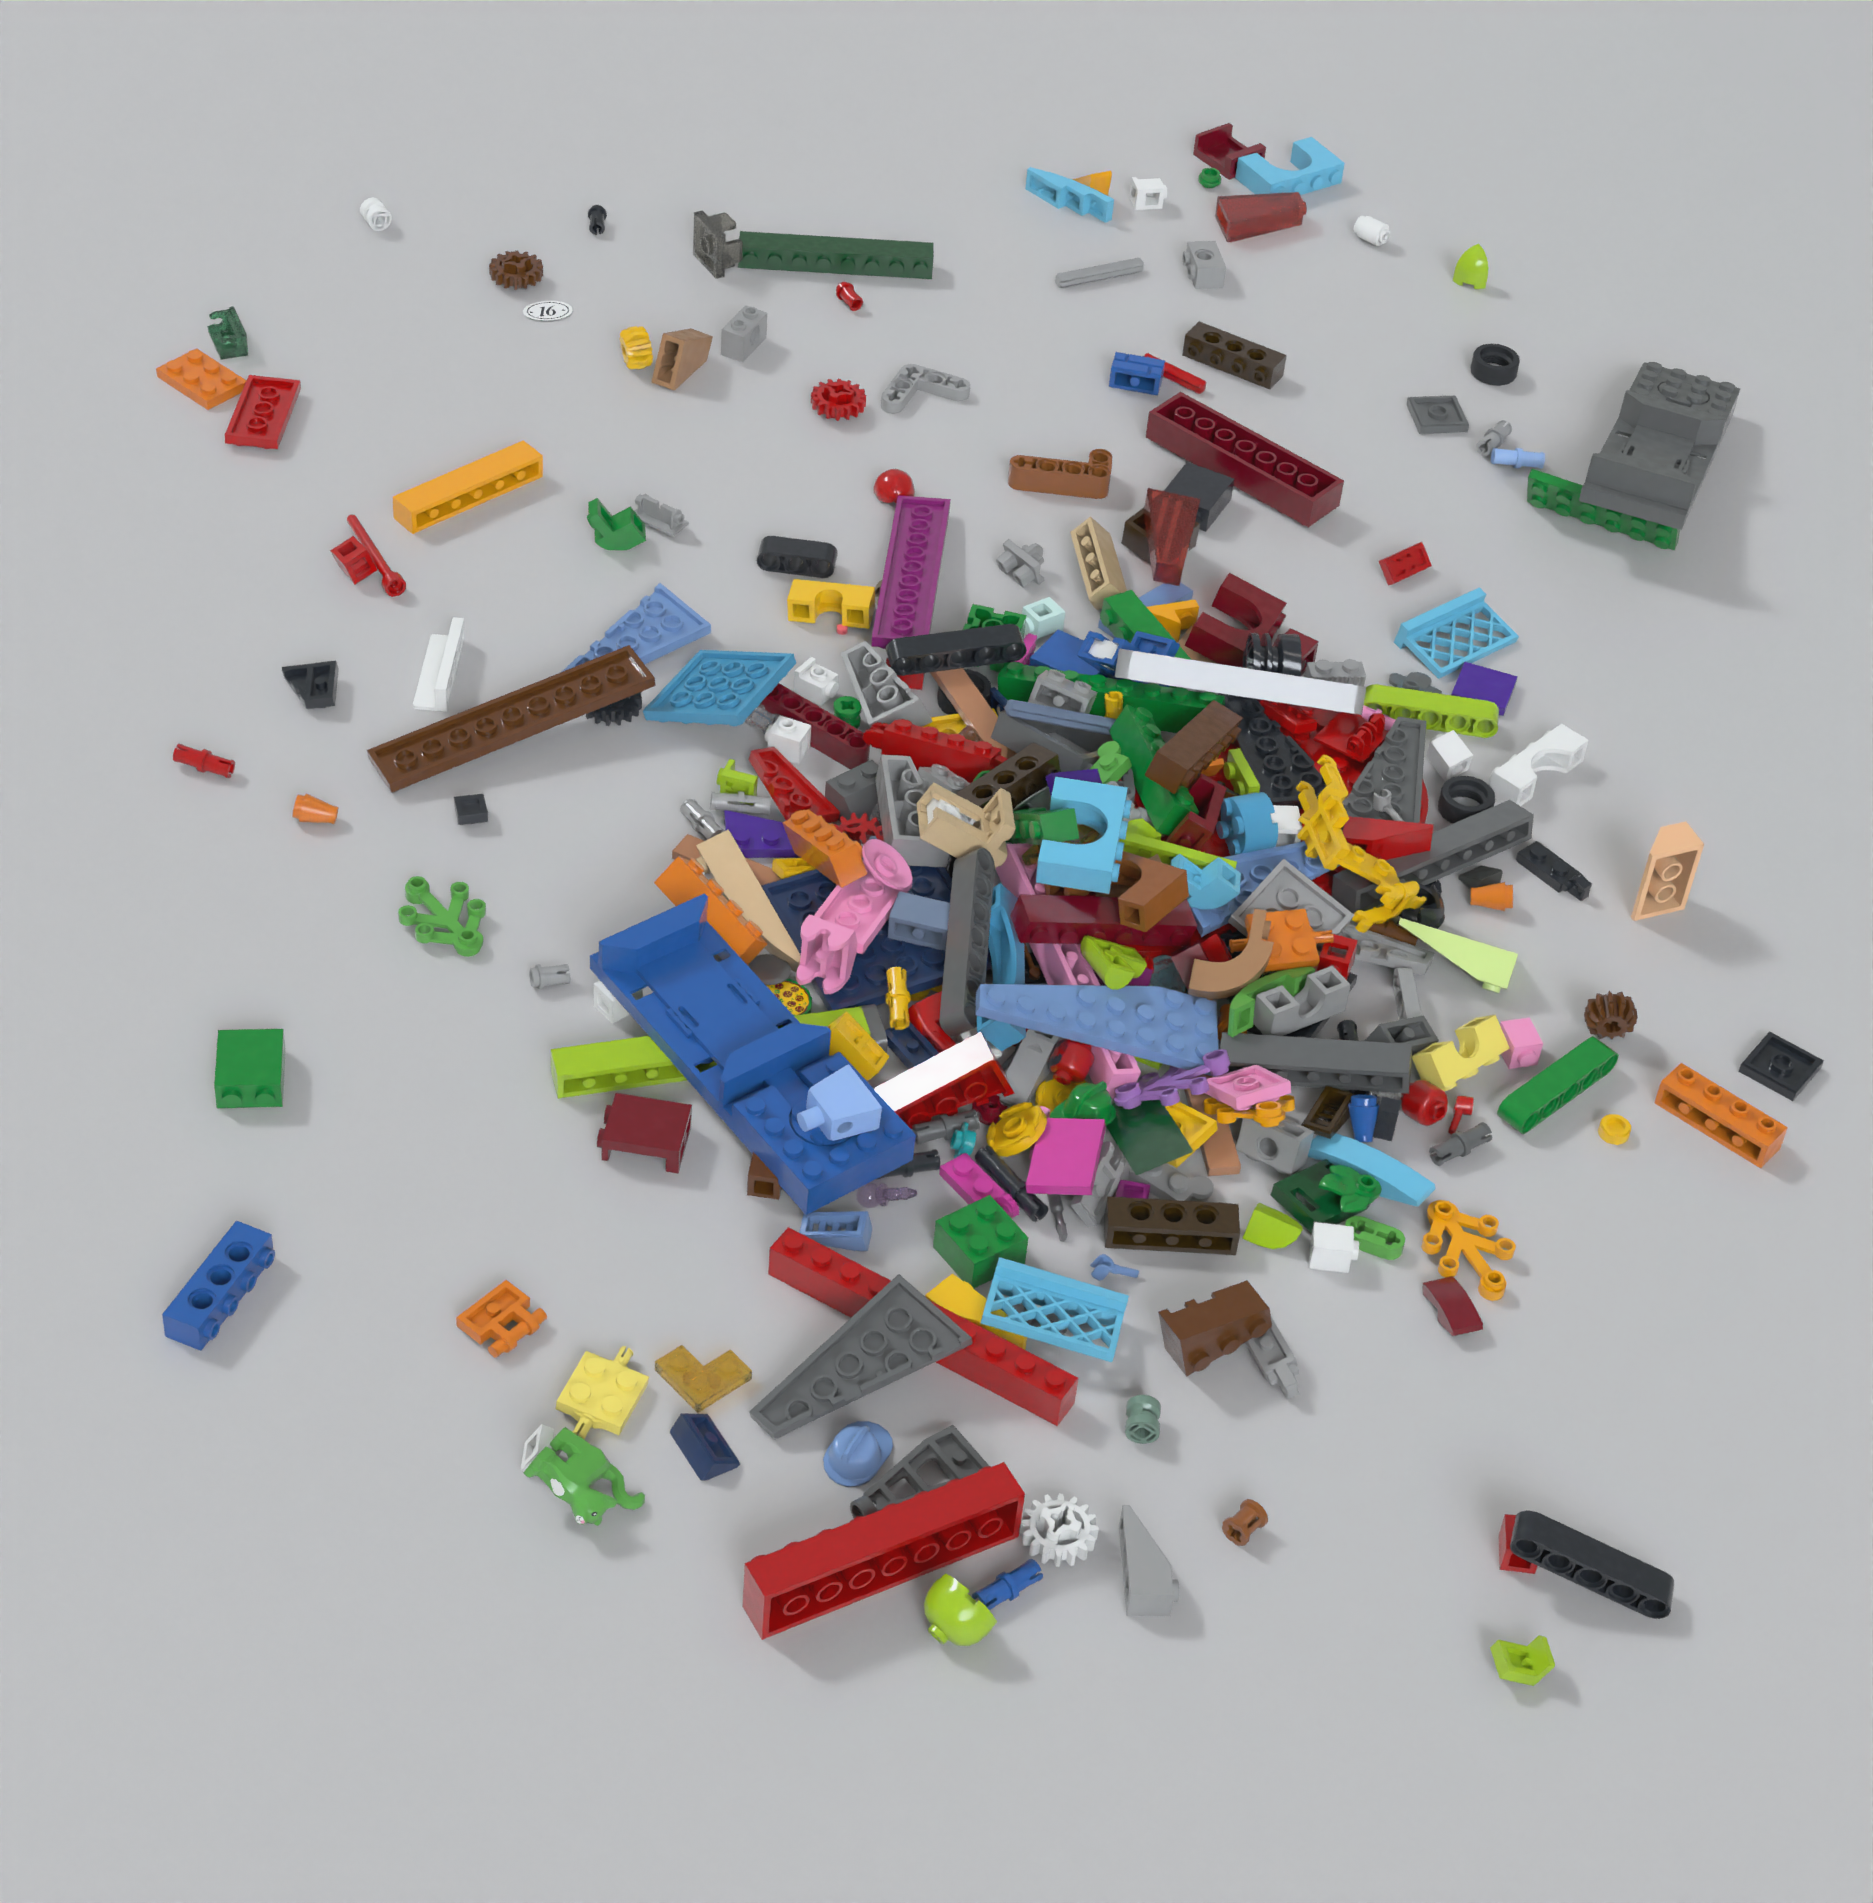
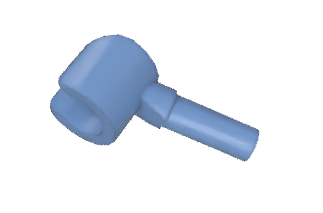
M1106 1254L1099 1255L1090 1264L1091 1267L1095 1268L1091 1273L1092 1277L1099 1281L1103 1280L1109 1273L1137 1278L1139 1275V1270L1114 1264L1113 1260Z

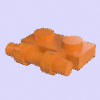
M505 1280L457 1316L456 1324L459 1329L480 1345L490 1337L494 1339L495 1342L488 1347V1351L494 1358H497L503 1352L509 1353L517 1347V1341L526 1334L532 1335L540 1328L539 1324L547 1319V1315L541 1308H538L533 1313L528 1312L530 1297ZM512 1320L518 1323L509 1331L504 1328Z

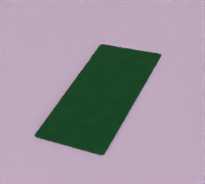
M1160 1100L1141 1101L1139 1106L1132 1109H1124L1123 1106H1117L1115 1103L1112 1104L1116 1110V1117L1106 1127L1135 1175L1142 1174L1193 1152V1149L1165 1106H1162Z

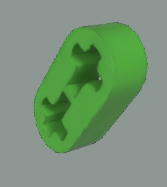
M1353 1216L1346 1221L1345 1226L1354 1227V1240L1359 1241V1250L1387 1260H1394L1402 1255L1405 1236L1400 1230L1362 1216Z

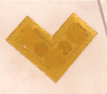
M683 1345L655 1361V1371L697 1413L752 1380V1370L731 1349L704 1366Z

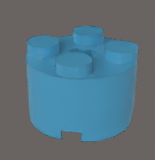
M1255 792L1223 799L1220 809L1221 821L1217 822L1216 829L1219 838L1225 839L1231 856L1276 846L1278 823H1272L1270 814L1275 813V810L1267 794Z

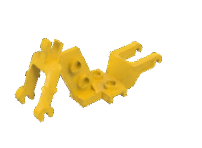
M1322 755L1317 763L1322 765L1320 773L1326 787L1320 792L1318 799L1314 788L1309 783L1301 781L1296 786V790L1300 792L1298 795L1299 801L1305 812L1298 819L1305 826L1297 834V837L1300 840H1304L1307 845L1306 857L1316 859L1319 855L1325 869L1334 870L1338 865H1341L1379 885L1375 891L1383 895L1380 901L1384 905L1378 908L1373 907V909L1367 911L1357 910L1352 918L1354 922L1358 923L1355 929L1365 933L1373 924L1385 923L1387 920L1397 917L1404 909L1420 908L1427 899L1425 896H1416L1419 892V884L1416 881L1401 883L1394 867L1390 866L1387 861L1377 859L1366 853L1361 847L1347 843L1341 828L1349 820L1342 803L1348 796V791L1335 761L1328 755Z

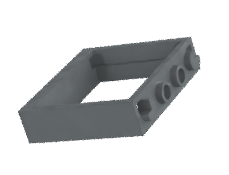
M1005 711L1000 712L990 737L1016 753L1033 742L1058 754L1061 772L1090 769L1099 759L1097 753L1099 747L1108 741H1113L1111 735L1009 717ZM1057 733L1089 751V753L1080 754L1046 734Z

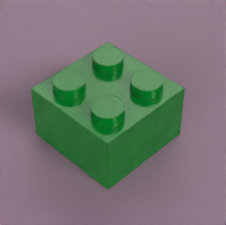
M988 1195L936 1220L933 1248L962 1281L968 1282L975 1289L993 1279L999 1257L1025 1264L1029 1237L993 1197Z

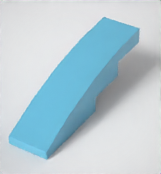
M1032 167L1027 169L1025 189L1058 209L1066 206L1081 216L1089 213L1104 223L1112 220L1114 199L1075 180Z
M1336 1133L1331 1139L1317 1135L1312 1140L1308 1157L1321 1161L1327 1159L1334 1165H1344L1354 1169L1359 1174H1367L1374 1177L1382 1188L1380 1197L1418 1207L1436 1189L1433 1182L1412 1168L1352 1138Z

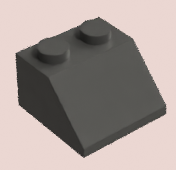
M873 760L867 761L826 781L825 797L840 811L839 822H841L840 817L842 816L848 821L851 820L852 813L856 814L857 819H861V816L867 813L869 821L876 817L879 821V826L882 825L875 782L879 765Z

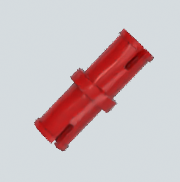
M179 743L173 752L174 762L196 767L197 771L202 773L209 771L225 778H231V774L235 770L234 760L213 755L211 751L206 749L200 751Z

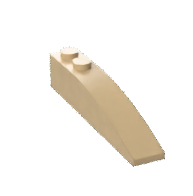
M729 829L696 845L701 856L696 861L703 866L705 874L709 873L711 879L715 880L724 889L722 895L728 901L730 899L743 909L744 912L741 915L747 922L751 920L763 931L761 937L768 943L764 948L770 954L788 962L791 970L797 973L801 955Z

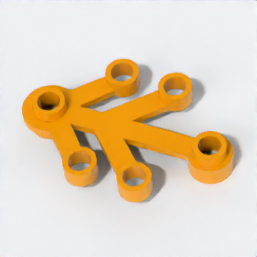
M1291 1095L1280 1096L1279 1100L1275 1102H1260L1252 1105V1108L1243 1111L1234 1110L1233 1107L1219 1102L1215 1098L1204 1100V1112L1211 1115L1217 1114V1122L1221 1124L1234 1123L1236 1118L1254 1119L1262 1127H1275L1279 1125L1280 1121L1285 1119V1112L1295 1109V1099Z
M1436 1200L1430 1203L1427 1208V1218L1431 1228L1423 1236L1422 1250L1427 1254H1437L1441 1250L1443 1231L1447 1230L1452 1237L1446 1256H1443L1439 1261V1274L1445 1278L1455 1277L1459 1268L1458 1259L1462 1251L1481 1278L1478 1286L1479 1294L1490 1301L1501 1299L1504 1296L1507 1282L1501 1272L1491 1270L1478 1250L1494 1254L1501 1260H1510L1515 1252V1243L1508 1238H1500L1495 1242L1464 1232L1461 1228L1463 1226L1477 1230L1485 1237H1492L1497 1233L1498 1219L1492 1215H1483L1479 1219L1460 1213L1453 1203L1446 1200Z

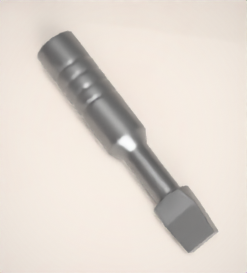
M1047 1194L1051 1213L1055 1216L1056 1230L1060 1241H1065L1068 1234L1062 1214L1064 1208L1060 1194Z

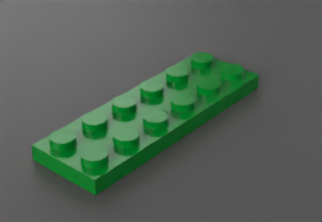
M1531 469L1528 476L1527 502L1531 503L1534 507L1547 508L1561 516H1571L1580 519L1585 524H1596L1610 532H1620L1629 535L1634 540H1644L1653 543L1661 549H1676L1679 541V529L1581 502L1579 497L1583 485Z

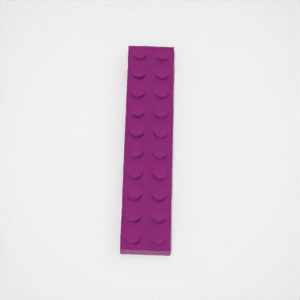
M898 496L872 632L871 647L886 649L887 644L893 639L930 634L951 499Z

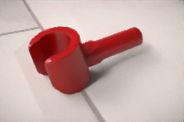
M1457 1096L1453 1109V1119L1448 1129L1449 1134L1452 1135L1457 1131L1462 1115H1472L1473 1097Z

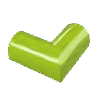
M1088 935L1084 936L1081 942L1080 949L1083 957L1110 989L1118 990L1125 987L1132 978H1138L1147 966L1146 961L1135 948Z

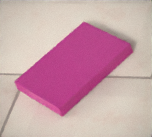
M1047 1118L1045 1130L1035 1142L1026 1181L1027 1193L1092 1195L1106 1130L1105 1119Z

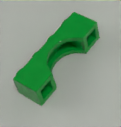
M1034 807L1013 811L1015 831L1007 842L1041 845L1042 839L1056 842L1079 839L1075 808L1046 811V807Z

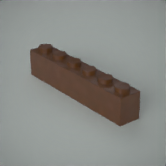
M1213 700L1156 752L1145 776L1174 794L1182 786L1187 788L1193 778L1197 779L1202 770H1206L1212 760L1216 761L1221 752L1224 753L1231 743L1234 744L1242 731L1238 726L1243 717Z

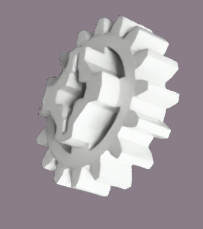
M1060 1493L1057 1500H1052L1048 1494L1044 1495L1043 1504L1033 1500L1031 1509L1024 1510L1020 1526V1534H1023L1022 1545H1030L1029 1555L1035 1556L1038 1553L1041 1554V1563L1043 1564L1049 1559H1053L1056 1567H1060L1061 1560H1066L1070 1566H1073L1076 1556L1084 1561L1087 1559L1088 1551H1094L1099 1531V1527L1095 1525L1096 1515H1088L1089 1506L1087 1504L1080 1507L1077 1506L1076 1497L1071 1498L1068 1502L1064 1501V1496Z

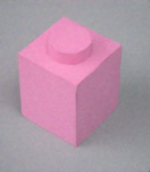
M1530 1017L1501 1021L1500 1026L1510 1048L1501 1054L1508 1069L1538 1065L1543 1042Z

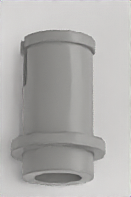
M538 964L535 968H530L531 986L543 989L544 985L570 984V973H567L570 970L568 964L541 967Z

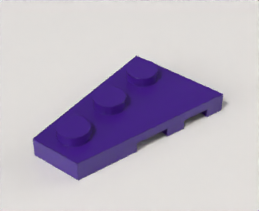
M724 810L725 831L729 829L745 858H800L794 853L782 822Z

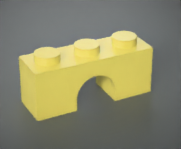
M1496 1015L1476 1017L1456 1029L1455 1033L1460 1045L1459 1052H1457L1453 1041L1432 1043L1412 1055V1060L1420 1079L1431 1082L1445 1092L1456 1087L1457 1080L1476 1075L1479 1072L1478 1068L1480 1066H1487L1499 1061V1055L1510 1048Z

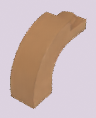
M1254 908L1247 946L1236 958L1226 962L1194 959L1188 994L1206 999L1227 998L1238 994L1244 987L1260 978L1270 961L1274 942L1262 940H1268L1271 921L1265 920L1266 910Z

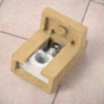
M933 782L916 803L920 839L956 858L979 848H985L994 859L995 869L997 866H1002L1008 855L1006 841L1012 837L1015 831L1010 793L1000 788L987 805L981 808Z

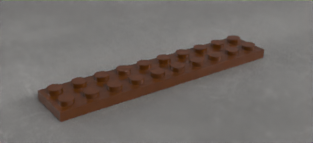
M628 645L368 749V758L391 793L652 688L656 686L655 677L631 646Z

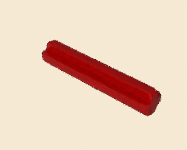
M1149 353L1144 355V357L1159 359ZM1165 361L1164 378L1197 394L1205 391L1207 384L1205 380Z

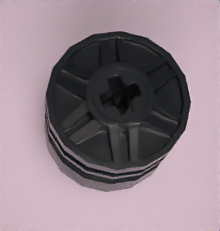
M1249 633L1243 653L1242 668L1301 676L1302 652L1299 635L1279 634L1275 646H1272L1269 633H1264L1261 641L1258 633Z

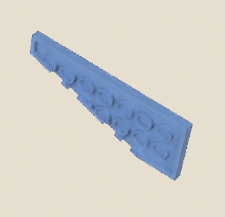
M980 984L976 992L975 1015L1186 1070L1204 1065L1203 1056L1211 1051L1218 1050L1217 1002L1159 986H1125L1115 990L1107 986Z

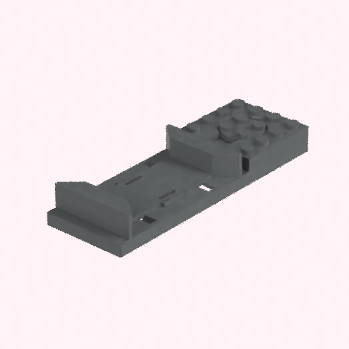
M1644 362L1630 390L1625 392L1619 417L1601 452L1593 453L1579 501L1682 530L1733 416L1741 388L1735 387L1730 382L1719 383L1712 381L1704 375H1690L1682 369L1664 368L1657 362Z

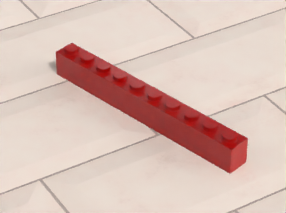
M789 1227L773 1243L769 1250L768 1274L850 1318L891 1282L888 1278ZM932 1302L972 1337L973 1344L936 1361V1363L1056 1426L1060 1424L1075 1404L1078 1377Z

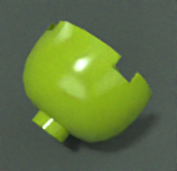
M944 1574L940 1579H937L926 1595L924 1602L925 1616L931 1624L927 1630L943 1645L948 1640L957 1646H970L987 1636L997 1623V1620L980 1600L976 1602L968 1594L970 1591L948 1574Z

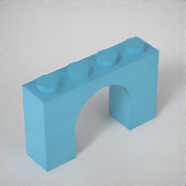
M1313 137L1293 142L1290 162L1299 170L1291 171L1277 168L1258 153H1253L1238 158L1235 178L1269 205L1340 184L1345 163Z
M1055 777L1050 810L1075 808L1077 824L1093 828L1102 837L1089 844H1070L1042 839L1037 864L1036 883L1106 894L1110 893L1111 882H1118L1120 864L1115 863V861H1121L1124 843L1119 842V839H1126L1128 821H1123V818L1129 819L1132 801L1126 800L1127 787Z

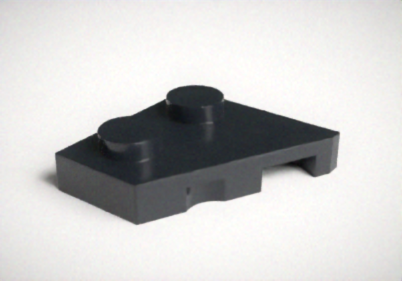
M336 660L282 667L284 679L306 709L335 706L339 671Z

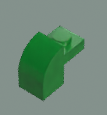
M598 498L588 502L587 520L594 529L595 543L606 550H629L646 541L645 523L631 506L612 516Z

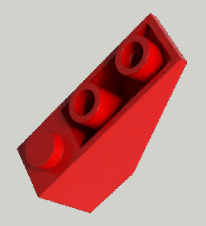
M1348 816L1349 820L1343 826V834L1347 843L1361 847L1366 853L1377 859L1389 860L1430 851L1434 824Z

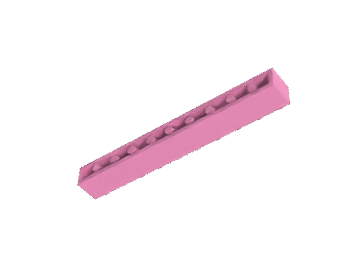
M1007 844V858L1002 866H997L995 869L1002 885L1017 898L1020 894L1045 895L1044 884L1036 883L1039 854L1035 845ZM1029 943L1048 985L1100 986L1092 967L1081 953V944ZM1091 1045V1051L1094 1054L1095 1060L1089 1075L1093 1084H1098L1101 1081L1106 1082L1107 1091L1111 1098H1114L1116 1096V1088L1127 1083L1137 1082L1141 1071L1134 1056Z

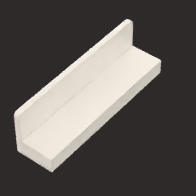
M452 618L448 635L432 634L430 636L413 701L414 709L447 712L465 641L464 618Z

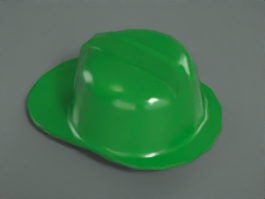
M1101 1081L1098 1084L1081 1083L1075 1086L1068 1098L1051 1112L1050 1118L1105 1119V1125L1107 1126L1115 1119L1116 1110L1112 1105V1099L1107 1091L1106 1082Z

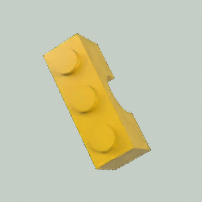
M793 579L787 597L788 621L815 623L821 613L833 611L842 615V626L869 629L875 611V587Z

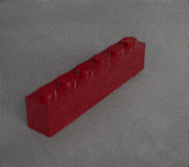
M1020 894L1010 915L1020 943L1081 944L1084 936L1088 935L1121 945L1179 947L1188 945L1197 928V923L1187 899L1147 932L1120 924L1119 897Z

